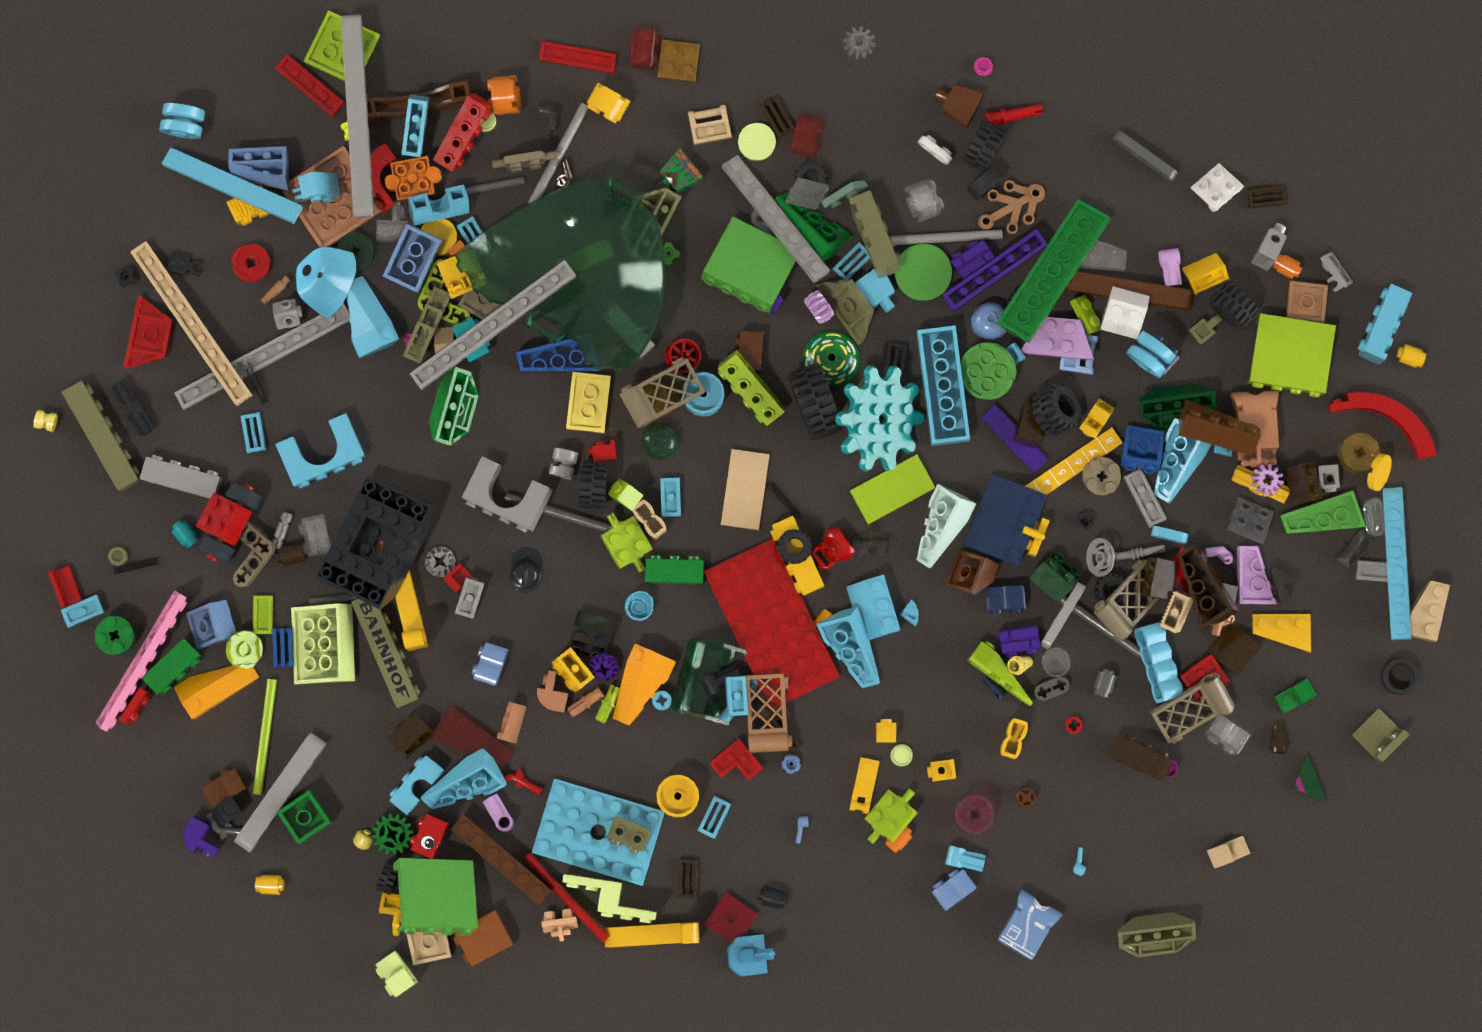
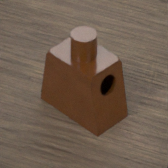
M953 85L950 93L939 88L935 98L944 102L941 112L966 129L982 99L983 93Z

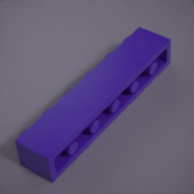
M1034 230L944 293L942 299L951 312L954 313L1044 250L1048 244L1038 230Z

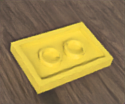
M580 372L572 373L566 429L595 433L605 432L611 376Z

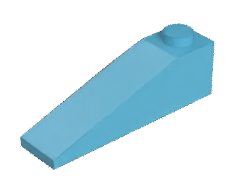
M482 748L462 760L421 796V800L431 809H436L454 804L459 799L466 798L470 800L473 799L474 795L483 793L485 796L505 787L506 781L494 758Z

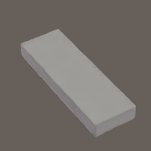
M1138 469L1123 477L1148 527L1151 528L1165 521L1167 518L1143 471Z

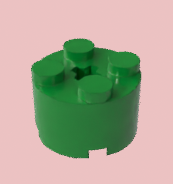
M110 616L98 624L95 631V642L105 653L118 656L126 654L134 648L137 642V634L134 625L129 620L118 616ZM118 632L120 638L114 639V637L112 636L113 633Z

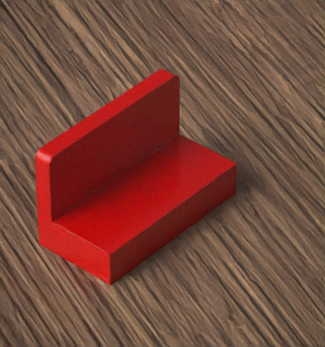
M69 565L55 571H48L62 608L83 601Z

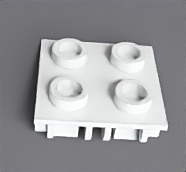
M1218 163L1190 188L1214 212L1218 211L1228 200H1231L1244 186Z

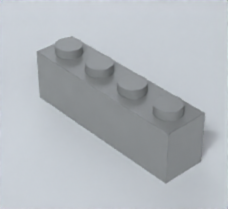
M152 455L151 458H145L140 479L143 481L208 499L211 498L213 492L219 493L222 478L218 477L219 473L210 470H207V473L200 472L199 467L189 465L188 468L182 467L181 462L170 460V463L163 461L162 457Z

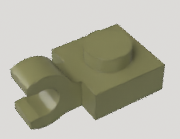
M1218 314L1208 322L1203 318L1188 331L1199 345H1202L1216 333L1212 328L1220 323L1222 319Z

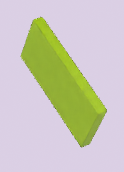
M915 455L896 465L893 470L885 471L850 490V493L869 525L935 489V486L918 455Z

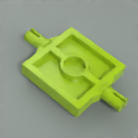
M614 512L610 513L606 517L612 526L600 537L616 565L621 569L630 563H634L638 572L645 570L640 559L645 553L652 550V547L635 517L631 516L625 521L618 522Z
M888 789L864 818L874 829V832L867 838L872 844L875 843L880 835L894 842L916 816L917 812L908 803L915 794L911 789H908L903 797L895 795Z

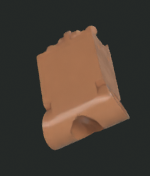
M1263 391L1258 395L1248 392L1230 393L1235 418L1246 423H1252L1260 428V439L1254 455L1251 456L1237 452V458L1242 460L1241 465L1243 467L1251 466L1252 468L1260 469V465L1266 467L1268 464L1272 466L1277 464L1276 451L1279 448L1276 406L1279 391Z

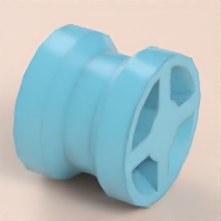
M665 691L656 692L652 698V703L658 710H666L671 705V696Z

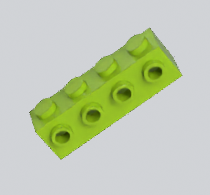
M737 350L719 363V375L731 383L730 387L735 394H740L743 397V403L748 409L752 408L754 410L755 417L760 423L764 422L768 426L785 412V406Z

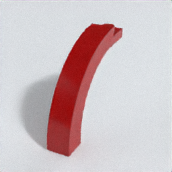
M1355 392L1344 395L1345 402H1343V399L1332 400V404L1327 406L1328 414L1347 410H1366L1378 413L1391 420L1402 430L1410 442L1415 460L1437 456L1434 442L1425 425L1411 410L1396 400L1374 393Z

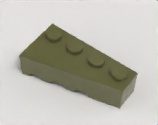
M871 191L849 198L852 217L878 279L900 271L899 264L902 263L898 252H894L893 247L895 245L891 236L888 237L887 225L885 220L882 221L880 208L878 204L876 205Z

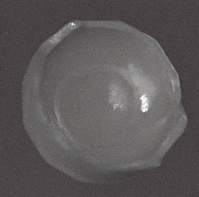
M1052 647L1046 650L1042 657V667L1049 676L1061 677L1070 669L1071 659L1063 648Z

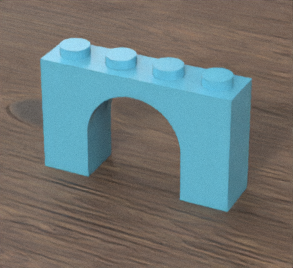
M346 413L328 421L337 440V451L333 459L326 464L313 465L308 463L304 459L294 437L275 444L295 488H305L310 485L309 482L312 480H323L328 477V473L333 471L334 473H339L345 470L344 466L351 463L354 466L363 462L362 458L366 456Z

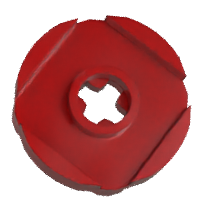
M257 244L243 245L233 254L232 267L234 273L245 282L256 283L262 280L270 270L271 260L264 248ZM254 258V263L256 264L255 267L251 266L250 268H248V263L246 261L248 259L252 260Z

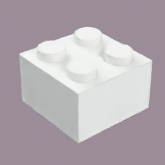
M1112 286L1103 314L1101 330L1137 339L1148 309L1150 296Z

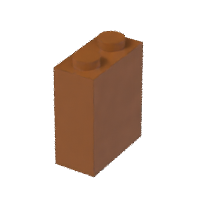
M497 910L478 919V928L471 935L461 936L460 933H455L456 936L453 939L457 947H462L464 951L462 957L466 964L470 963L471 966H474L514 945Z

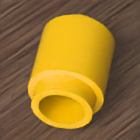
M1404 344L1403 347H1399L1396 357L1399 358L1398 362L1421 368L1424 364L1426 353L1421 349Z
M261 875V877H256V892L280 895V892L284 891L285 882L284 879H281L280 875Z

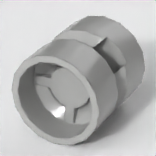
M554 448L552 456L554 463H551L548 474L572 480L575 471L573 465L577 462L578 453Z

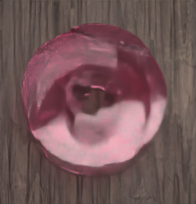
M969 795L958 802L954 817L956 823L963 831L977 834L986 831L992 825L994 809L987 798L981 795ZM977 809V814L979 815L978 819H971L970 817L972 814L970 813V811H975Z

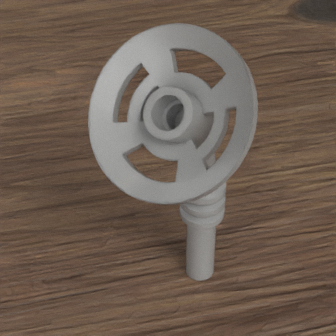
M1097 538L1090 543L1087 549L1086 561L1091 573L1102 577L1112 570L1114 560L1129 558L1135 560V557L1139 559L1147 555L1165 552V546L1140 547L1139 549L1135 548V550L1132 548L1131 551L1114 553V549L1108 540ZM1100 543H1104V546L1096 548ZM1093 554L1096 555L1098 563L1096 566L1094 565Z

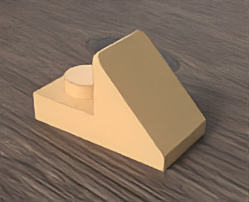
M1243 836L1207 850L1214 868L1251 854Z

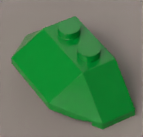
M453 367L439 384L429 419L433 441L451 446L469 432L479 397L472 378V372Z

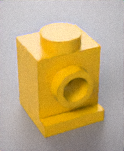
M954 759L930 762V766L927 767L928 778H932V782L956 779ZM939 767H943L945 769L944 774L938 773Z

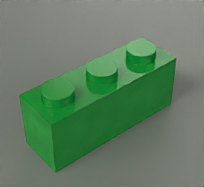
M650 555V559H646L645 583L703 584L704 560H700V557L689 556L688 560H681V556H669V559H661V556Z
M183 638L142 679L157 695H166L172 689L171 685L176 680L179 682L186 676L185 671L190 667L193 669L200 663L199 658L202 655L187 639Z

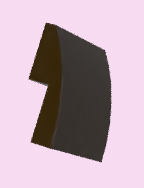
M1229 624L1206 653L1212 654L1219 664L1238 677L1262 646L1239 628Z

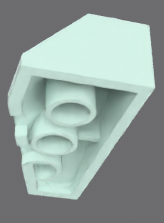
M937 484L929 501L930 513L924 525H927L925 536L921 537L916 560L931 568L968 522L976 503L951 489Z

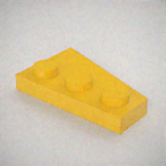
M1252 614V634L1311 653V614Z

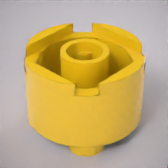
M597 83L586 103H588L587 108L597 114H600V112L605 113L603 117L616 124L617 120H621L631 101Z

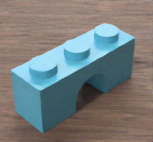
M464 184L446 188L445 195L438 200H429L427 193L408 197L409 213L414 226L469 213V199Z
M427 755L424 758L422 756L419 757L414 764L416 768L413 772L408 771L402 778L404 783L400 788L396 786L390 793L392 798L389 801L406 815H409L421 801L413 793L414 784L418 780L423 779L434 785L445 771Z

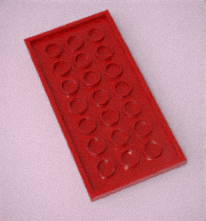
M773 539L704 571L752 674H784V677H788L789 689H785L786 703L840 677L800 593L798 594L793 584L794 581L789 575L786 564L780 557ZM772 678L767 684L775 692L780 687V678ZM756 679L759 688H761L763 684L758 679ZM766 686L761 690L766 702L774 694ZM776 695L768 703L773 708L782 705L781 700Z

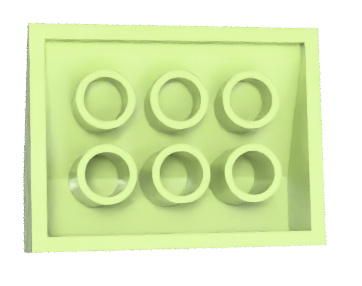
M327 604L291 608L294 684L355 681L352 604Z

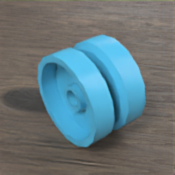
M178 103L163 104L162 114L169 119L161 120L160 132L187 139L201 138L202 127L197 123L204 121V110Z
M1142 331L1137 338V342L1141 347L1131 345L1126 354L1142 369L1160 378L1166 371L1162 363L1171 364L1176 355L1156 338Z
M706 372L696 373L707 396H699L685 403V406L694 415L700 417L711 416L718 412L723 405L724 387L721 381L713 374ZM688 382L687 393L695 394L700 391L696 384Z

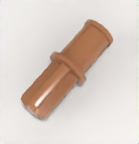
M597 687L583 697L582 695V698L570 705L567 710L572 717H575L585 709H590V706L604 698V695Z

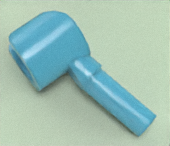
M1078 848L1077 860L1073 868V872L1079 876H1082L1086 869V866L1081 865L1083 848Z

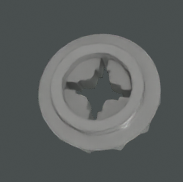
M434 547L426 555L425 567L433 576L445 577L455 568V556L446 547ZM434 556L438 558L444 557L443 562L447 567L439 565L434 568L437 563Z

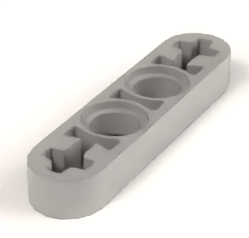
M1080 582L1076 583L1042 639L1040 646L1047 650L1050 648L1084 592L1085 585Z

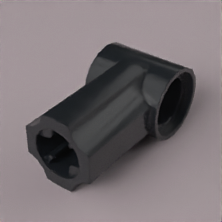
M735 665L718 673L714 672L701 678L700 681L707 697L726 687V677H739L740 674Z

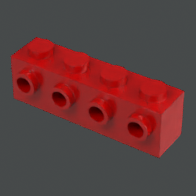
M475 93L468 95L433 160L451 172L457 168L460 169L465 162L464 156L466 152L469 153L474 146L473 139L475 136L478 137L483 129L481 127L483 121H487L492 113L490 111L492 104Z

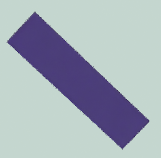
M996 405L981 417L1033 473L1048 460L1037 447L1031 448L1013 442L1016 425Z

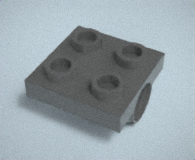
M1238 497L1229 518L1227 530L1263 544L1274 511Z

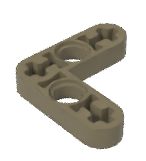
M249 521L245 526L246 530L242 531L239 538L252 551L233 576V581L238 587H248L251 585L276 551L275 544ZM252 531L256 533L254 542L248 540V534ZM258 544L269 545V552H263L264 548ZM254 558L259 562L256 569H252L250 566V562ZM240 575H246L244 577L246 580L245 582H240Z

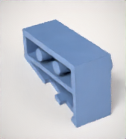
M286 146L229 149L228 165L232 175L248 182L288 191L289 157Z

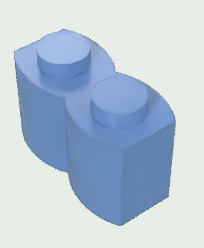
M487 642L484 646L481 645L478 652L480 661L478 664H474L472 670L473 679L497 687L509 650Z
M955 869L948 875L950 878L947 881L943 882L940 880L932 886L934 890L931 893L944 911L951 908L977 888L963 869L960 871Z

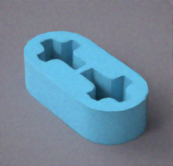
M1153 526L1151 536L1187 544L1188 534Z

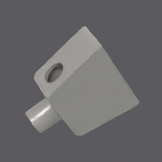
M1276 223L1273 229L1270 228L1267 231L1251 261L1252 264L1269 271L1287 238L1283 234L1286 229L1284 225Z

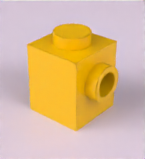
M880 719V723H876V743H896V723H892V719Z

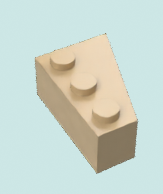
M1429 581L1425 584L1410 610L1411 637L1429 642H1436L1438 640L1450 585L1435 581Z

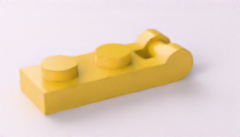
M860 757L849 810L863 811L862 813H869L880 761ZM858 796L865 798V802H857Z

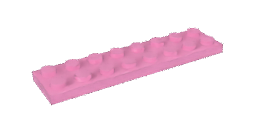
M174 590L96 721V724L107 732L109 728L112 729L117 721L116 715L119 711L122 712L127 704L125 700L128 695H132L136 690L137 685L135 683L138 678L142 679L147 669L145 667L149 661L152 662L155 658L157 646L163 644L167 637L165 635L166 631L174 626L177 620L175 618L176 614L184 609L187 602L185 601L186 597Z

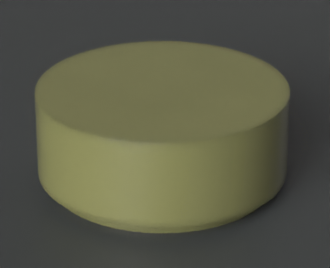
M114 547L109 551L108 559L113 565L122 566L128 560V553L122 547Z

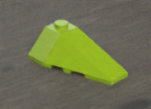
M981 641L967 661L1026 705L1031 706L1033 702L1008 670V667L998 653L994 651L995 647L987 641L985 644Z

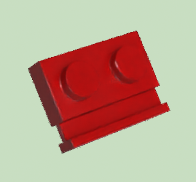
M139 688L119 718V721L130 725L131 722L134 723L140 715L138 711L141 706L145 707L149 702L150 697L148 696L150 692L144 688Z

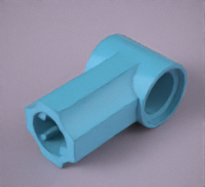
M949 845L945 864L982 872L986 856Z

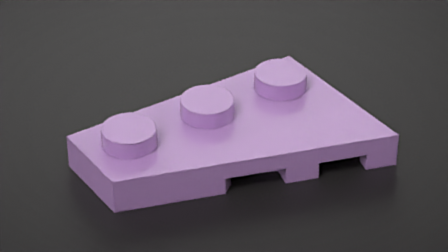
M1237 546V604H1277L1270 589V582L1267 580L1264 570L1265 566L1258 546Z

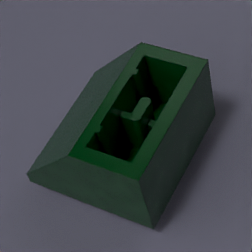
M1052 552L1032 574L1030 579L1059 604L1082 576L1079 575L1076 568L1065 563L1061 555Z

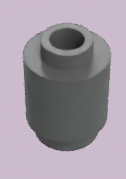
M1103 669V672H1098L1093 688L1095 689V695L1109 698V695H1112L1117 679L1113 671Z

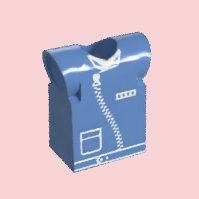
M1021 889L1016 907L998 936L997 941L1028 960H1032L1050 928L1063 914L1051 906H1041L1033 895Z

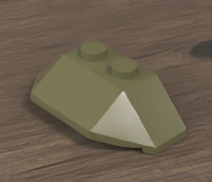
M665 187L637 195L620 228L630 256L644 264L648 263L682 196Z
M1173 912L1133 917L1118 930L1119 949L1125 950L1136 957L1177 953L1196 939L1195 921Z

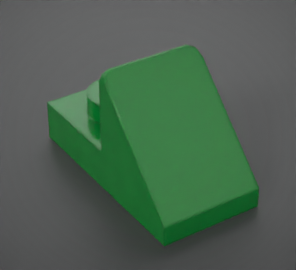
M1308 678L1274 696V699L1284 714L1310 700L1317 694Z

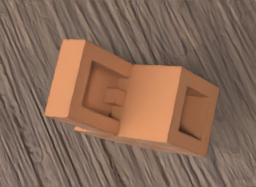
M549 670L548 674H544L542 685H545V689L537 688L538 699L547 709L565 713L569 694L554 691L557 673Z

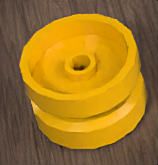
M672 775L664 779L659 785L657 803L667 815L684 817L692 813L697 807L699 791L695 783L688 777ZM676 792L681 793V799L677 800L674 798Z

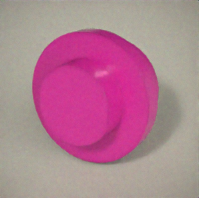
M980 57L974 63V70L980 76L989 75L993 69L992 61L987 57Z

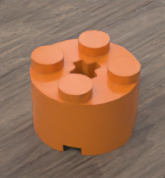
M516 75L492 77V79L487 80L488 90L491 91L492 97L489 98V103L492 104L491 109H493V113L496 115L520 113L518 108H521L520 88L515 86V82L518 81Z

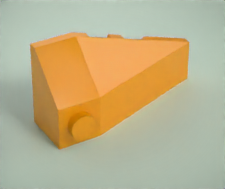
M634 644L626 663L613 719L629 726L644 709V704L649 698L655 696V691L660 685L665 684L676 662Z
M229 666L191 676L176 685L174 689L191 719H197L260 677L253 667L242 669Z

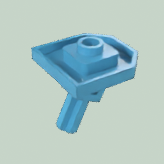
M764 934L735 937L727 948L729 968L738 976L768 973L766 960H772L774 955H776L772 948L765 949Z

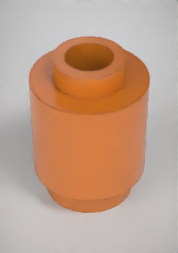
M1279 254L1273 265L1276 272L1290 279H1293L1294 276L1298 278L1302 267H1300L1301 262L1287 255Z
M906 827L894 842L886 838L887 841L884 844L897 853L912 838L910 835L912 831Z

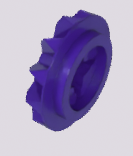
M597 654L590 659L588 670L599 681L601 679L608 681L610 678H615L619 672V663L612 655ZM601 663L607 668L606 672L600 669Z

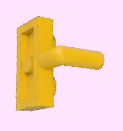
M1040 518L1039 521H1036L1034 529L1024 526L1022 533L1032 537L1026 546V555L1031 557L1037 555L1041 542L1045 539L1049 520Z
M382 892L379 913L394 915L392 932L394 936H399L400 931H397V928L400 927L401 922L400 895H388Z

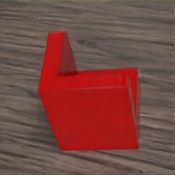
M459 563L443 579L458 593L463 588L465 578H473V576Z

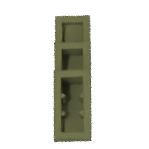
M433 287L403 357L421 364L451 298L448 292Z

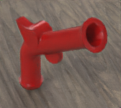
M520 767L516 774L508 773L503 776L506 783L514 781L517 788H522L523 786L534 792L538 797L544 787H539L524 779Z

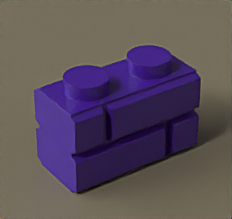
M977 240L973 241L967 246L968 250L965 252L960 250L952 256L951 266L962 281L995 258L983 240L980 242Z
M1037 626L998 632L1001 655L1006 654V658L1018 656L1017 652L1024 651L1025 655L1035 654L1037 649L1041 648Z

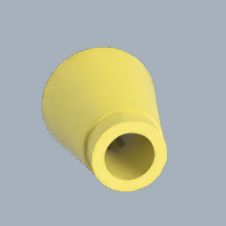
M1013 656L1010 658L1007 667L1012 674L1020 675L1033 665V660L1029 656Z

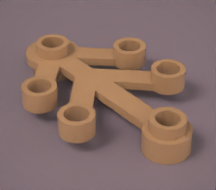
M1012 180L1006 181L1004 190L1008 193L1014 191L1023 194L1024 196L1019 199L999 194L996 190H990L987 194L989 201H998L1008 205L991 215L983 214L980 216L978 226L982 230H989L996 220L1012 212L1006 231L1008 234L1013 235L1018 231L1017 223L1021 208L1028 202V210L1023 217V223L1025 225L1033 224L1036 204L1041 202L1045 196L1042 186L1033 184L1029 187L1016 185ZM1011 183L1013 188L1011 190L1007 189L1006 184ZM1037 190L1039 195L1037 197L1033 196L1032 191ZM990 193H995L997 197L991 199L989 195ZM1030 216L1032 221L1026 222L1025 217ZM983 219H989L990 223L985 225ZM1009 226H1015L1016 230L1011 232Z

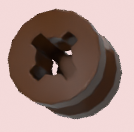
M1023 788L1016 794V801L1022 807H1030L1036 801V794L1030 788Z

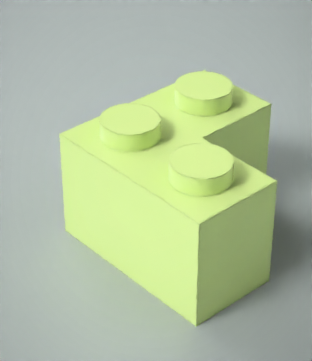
M397 951L392 952L375 964L377 966L375 970L379 977L386 979L385 983L387 985L384 987L390 996L394 995L397 997L418 983Z

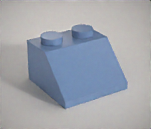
M227 600L208 603L186 613L197 650L228 641L230 636L236 632Z

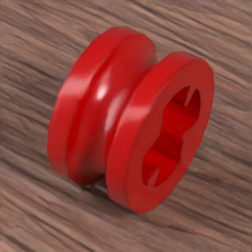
M1070 717L1065 724L1066 730L1071 734L1079 733L1083 726L1082 721L1077 717ZM1072 720H1076V723L1079 722L1080 727H1077L1076 731H1072V728L1069 729L1068 727Z

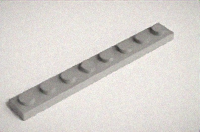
M737 155L722 165V169L812 282L815 283L829 274V268L741 158Z

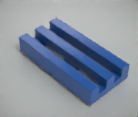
M292 628L272 629L274 668L294 667ZM288 632L289 663H285L284 633ZM277 633H280L281 663H278Z

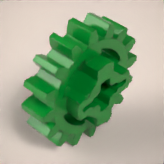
M390 813L388 819L382 816L383 821H376L378 827L372 828L376 832L375 835H372V838L377 839L374 845H380L379 851L386 849V855H389L390 851L393 852V855H397V850L404 853L403 847H410L407 842L411 841L410 834L414 833V831L409 830L412 824L405 823L406 817L400 820V814L393 818L392 813ZM391 821L398 822L401 826L394 827ZM384 826V835L380 837V831ZM390 829L397 831L398 834L395 835L396 840L388 837ZM405 832V840L402 843V841L400 840L401 835ZM392 842L395 847H388L384 843Z

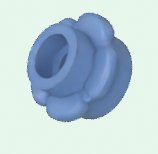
M796 755L785 756L784 761H782V768L789 774L797 772L801 767L799 757Z

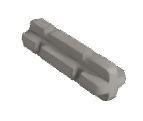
M286 512L282 513L281 522L278 523L274 534L275 539L272 540L276 549L282 547V540L285 539L289 528L288 523H291L293 517Z

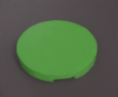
M917 244L907 248L900 255L902 263L899 264L900 271L895 273V279L899 289L907 297L913 300L928 301L939 297L946 291L951 281L952 267L947 255L941 249L930 244Z
M984 342L971 347L962 357L960 364L963 386L973 396L979 399H997L1005 395L1012 388L1016 379V365L1013 357L1004 347L996 343Z

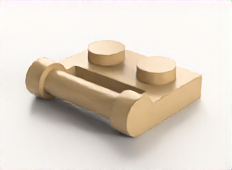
M725 105L704 111L688 112L694 145L732 138ZM717 115L722 117L721 120L696 124L695 121Z

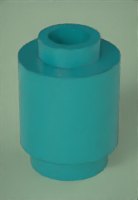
M179 520L172 526L174 530L171 533L187 549L199 540L198 533L187 520L184 522Z

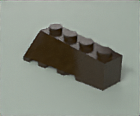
M1193 544L1178 554L1201 630L1223 622L1239 611L1200 546Z

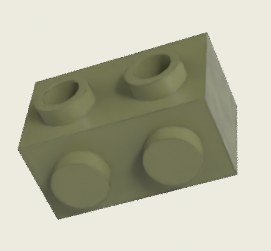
M615 815L607 837L610 838V843L617 846L623 843L628 846L627 850L638 854L639 850L644 851L652 830Z

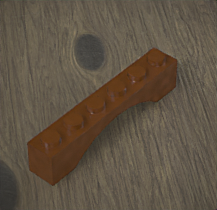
M462 81L414 95L430 97L428 113L462 107L467 96L470 95L468 81ZM410 95L367 98L368 123L406 117Z
M465 814L451 828L453 832L538 905L552 891L550 887L503 849Z

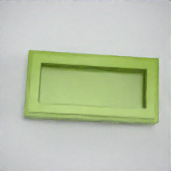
M253 596V633L272 634L273 596Z

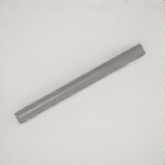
M581 103L555 150L557 159L550 160L528 204L536 207L559 162L563 158L589 109L586 104Z
M1001 229L896 235L891 237L894 245L1003 239V233Z

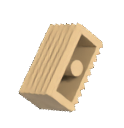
M1182 590L1173 592L1174 595H1172L1171 602H1169L1168 609H1166L1165 616H1163L1162 623H1160V627L1174 633L1181 631L1193 603L1192 596Z

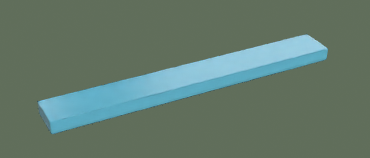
M173 148L169 149L162 162V165L166 168L292 224L295 223L303 209L302 205Z

